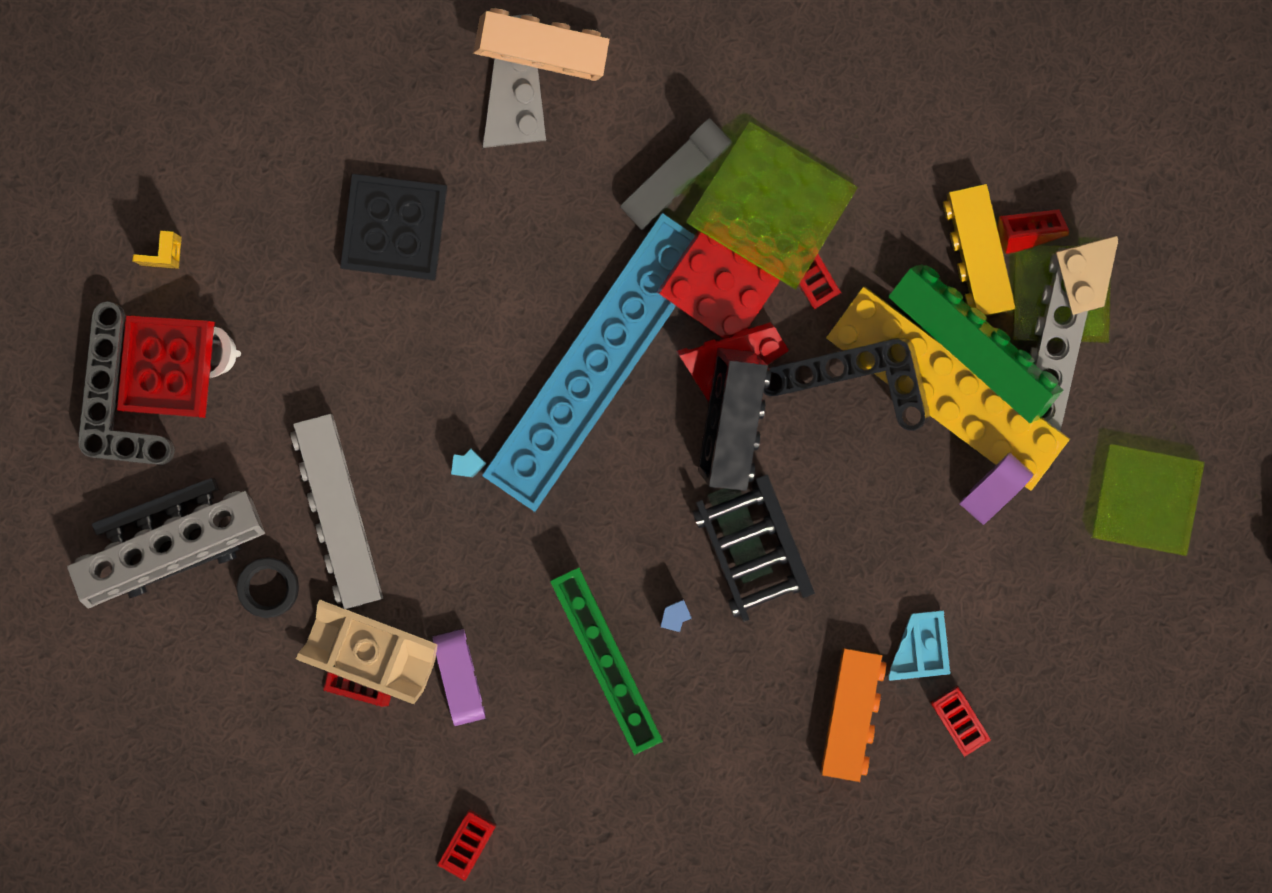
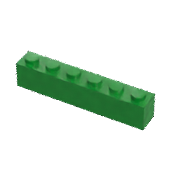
M923 264L910 268L889 295V298L1026 421L1031 424L1042 418L1064 391L1058 385L1056 377L1037 367L1029 353L1021 349L1018 350L1010 343V337L1004 331L992 327L986 321L987 318L984 313L966 304L962 300V294L953 287H947L939 280L940 276L933 268Z
M580 567L551 580L554 591L633 754L636 755L663 742V738Z

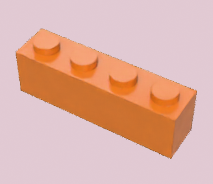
M842 648L820 772L823 776L860 782L861 775H867L870 757L865 756L867 743H873L875 725H870L872 712L878 713L881 694L876 693L878 680H884L886 662H881L882 655Z

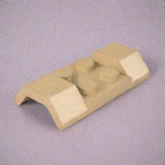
M319 600L315 623L307 643L297 654L296 660L415 704L423 693L433 669L438 644Z

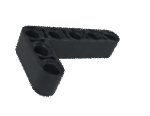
M894 338L768 368L771 373H777L782 378V386L779 390L773 389L770 384L768 388H764L763 393L768 396H779L886 371L899 425L905 430L914 431L923 427L930 417L916 351L913 343L906 338ZM895 344L902 345L906 350V357L903 361H897L891 355V349ZM864 351L871 352L874 355L875 364L870 369L865 368L860 362L861 354ZM833 358L841 360L844 365V371L840 376L834 375L830 370V362ZM803 365L812 369L813 378L810 383L800 379L799 370ZM902 375L909 376L913 381V389L910 393L903 392L899 388L898 381ZM909 407H915L920 411L921 419L918 424L910 423L907 420L906 410Z

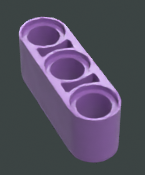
M1008 453L970 490V494L964 497L959 504L984 525L1030 481L1034 473L1015 456Z
M464 629L433 636V643L438 644L436 656L454 726L486 719L484 706L482 707L481 704L482 698L477 678L473 672L475 670L469 646L466 644L467 638Z

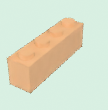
M491 8L490 11L484 12L479 18L473 54L593 81L603 76L609 39L600 37L601 33L598 31L583 29L582 32L570 30V26L558 22H553L551 25L539 23V18L522 15L521 19L511 17L508 11Z

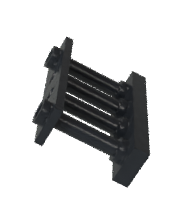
M768 474L754 479L756 486L751 487L752 491L707 509L701 500L695 503L697 509L692 511L698 528L704 527L731 593L732 598L727 601L733 617L740 616L742 622L750 620L746 612L747 609L792 592L796 594L799 592L801 598L815 594ZM754 503L758 505L764 504L768 515L763 517V521L717 539L711 520ZM768 532L770 535L775 533L779 545L775 547L774 551L729 568L722 550ZM779 562L781 564L787 563L791 575L787 576V580L743 598L740 597L734 580Z
M209 478L94 522L92 526L96 535L105 534L106 538H110L112 543L125 542L122 535L125 533L124 526L135 523L136 527H140L141 531L145 529L154 530L152 522L155 520L153 515L165 511L166 516H170V518L184 517L182 513L185 510L183 507L184 503L195 500L196 505H213V492L220 489L216 479ZM237 545L124 594H128L129 599L146 593V586L216 559L219 564L237 558L235 552L242 550V547ZM160 547V549H159V553H163V550H162L161 547Z

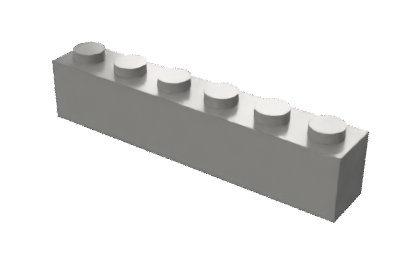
M328 414L295 423V431L290 432L295 451L301 450L304 462L299 463V468L303 481L309 480L312 493H308L307 497L311 511H317L320 523L316 524V530L320 543L326 542L329 554L324 555L328 573L335 574L337 585L332 586L337 604L343 603L344 609L383 599L334 416Z

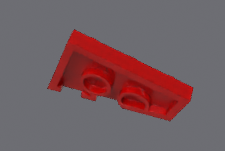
M769 322L734 333V336L717 342L715 339L704 342V346L690 350L684 348L676 352L709 402L718 348L755 352L767 365L789 350L776 328Z

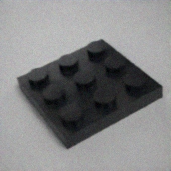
M352 174L340 269L436 281L448 186Z

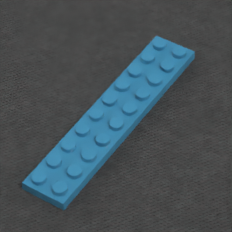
M663 213L661 214L482 475L534 512L538 509L675 309V305L656 292L695 237L694 234Z

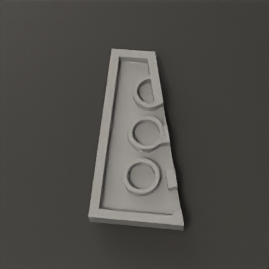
M516 15V16H511V17H516V18H520V19H521V16H522V15ZM495 59L483 148L546 141L538 68Z

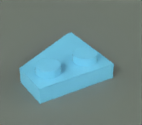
M944 611L910 614L888 673V680L950 674Z

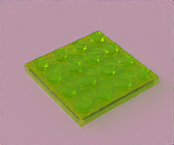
M749 121L686 223L796 289L858 187Z

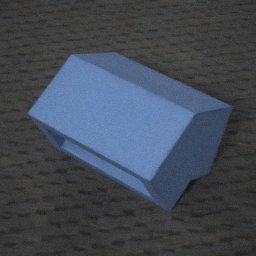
M684 599L665 607L660 627L680 632L682 622L692 619Z

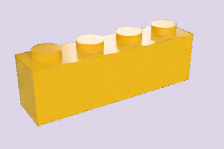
M987 184L949 192L947 194L948 201H943V208L946 219H952L955 232L950 233L953 250L960 251L962 263L957 264L961 282H967L969 294L964 295L965 303L971 308L979 309L985 316L1014 310L1015 304Z

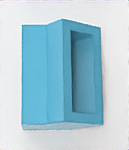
M470 449L464 456L454 455L451 475L473 478L487 463Z

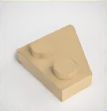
M1116 235L1055 252L1072 315L1104 307L1118 244Z

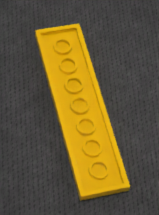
M867 287L861 289L826 337L841 350L894 338H906L911 341L916 351L930 416L995 465L1008 453H1011L1034 473L1033 477L1025 485L1030 491L1033 490L1070 440L1069 437L1043 418H1039L1031 424L1026 421L934 337ZM895 344L891 349V355L895 360L903 361L906 357V350L902 345ZM864 351L860 357L861 364L865 368H872L875 364L874 355L871 352ZM886 371L874 373L888 384ZM902 375L898 381L899 388L903 392L910 393L913 389V381L909 376Z

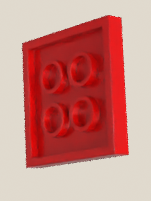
M710 214L656 293L721 339L733 337L734 333L748 329L789 268L714 214Z
M126 316L117 411L206 418L215 322Z

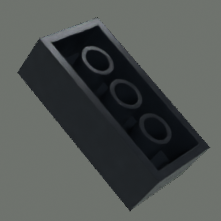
M725 348L717 349L698 473L709 487L747 491L748 481L752 482L754 479L755 464L752 462L753 451H757L760 444V432L757 431L758 421L763 419L765 414V400H762L764 388L769 387L771 371L767 369L768 365L755 352Z

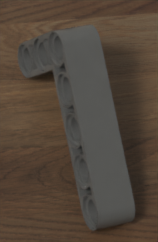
M102 302L96 306L92 315L78 441L79 448L85 456L92 458L156 465L166 464L171 461L175 453L174 445L168 438L157 435L113 431L126 316L124 310L119 305L112 302ZM113 308L117 313V319L112 325L106 326L102 321V315L105 310ZM104 340H110L113 344V352L108 357H102L98 349ZM105 371L110 377V382L104 389H99L95 384V378L98 373ZM97 403H102L106 408V415L100 421H96L91 412ZM99 435L103 445L98 452L94 453L89 449L88 441L91 436ZM125 438H130L134 442L135 447L132 454L124 456L119 447ZM158 441L163 442L166 446V454L161 459H155L151 454L153 444Z

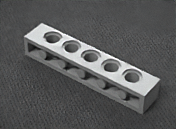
M1053 253L1049 264V272L1053 273L1051 285H1045L1041 301L1042 304H1046L1044 316H1038L1034 335H1039L1036 348L1031 347L1029 354L1033 357L1034 364L1042 371L1048 368L1056 371L1058 385L1064 390L1051 405L1048 412L1042 416L1044 420L1061 431L1088 311L1072 315L1070 310V317L1066 322L1059 323L1055 321V310L1060 306H1067L1070 309L1066 291H1063L1061 288L1062 275L1057 256ZM1054 337L1061 338L1063 340L1062 350L1056 354L1049 353L1047 351L1048 341Z
M246 491L229 493L218 503L201 505L194 509V513L185 517L177 516L170 518L159 528L154 530L145 529L136 533L133 539L125 542L111 543L105 547L104 551L95 555L86 554L80 556L75 560V563L67 566L79 601L89 609L266 534L252 498ZM230 516V523L226 527L219 528L220 520ZM193 530H202L201 535L197 539L189 540V535ZM172 541L171 548L167 552L159 553L163 543ZM142 554L141 561L138 564L130 565V560L134 555ZM108 566H112L110 575L100 578L101 571Z

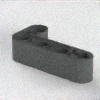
M710 118L707 119L689 137V140L647 179L620 208L641 230L645 229L672 203L675 197H678L685 191L698 175H701L718 159V156L731 146L732 140Z

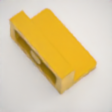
M160 231L158 256L133 254L132 261L141 266L179 269L182 237L174 232Z

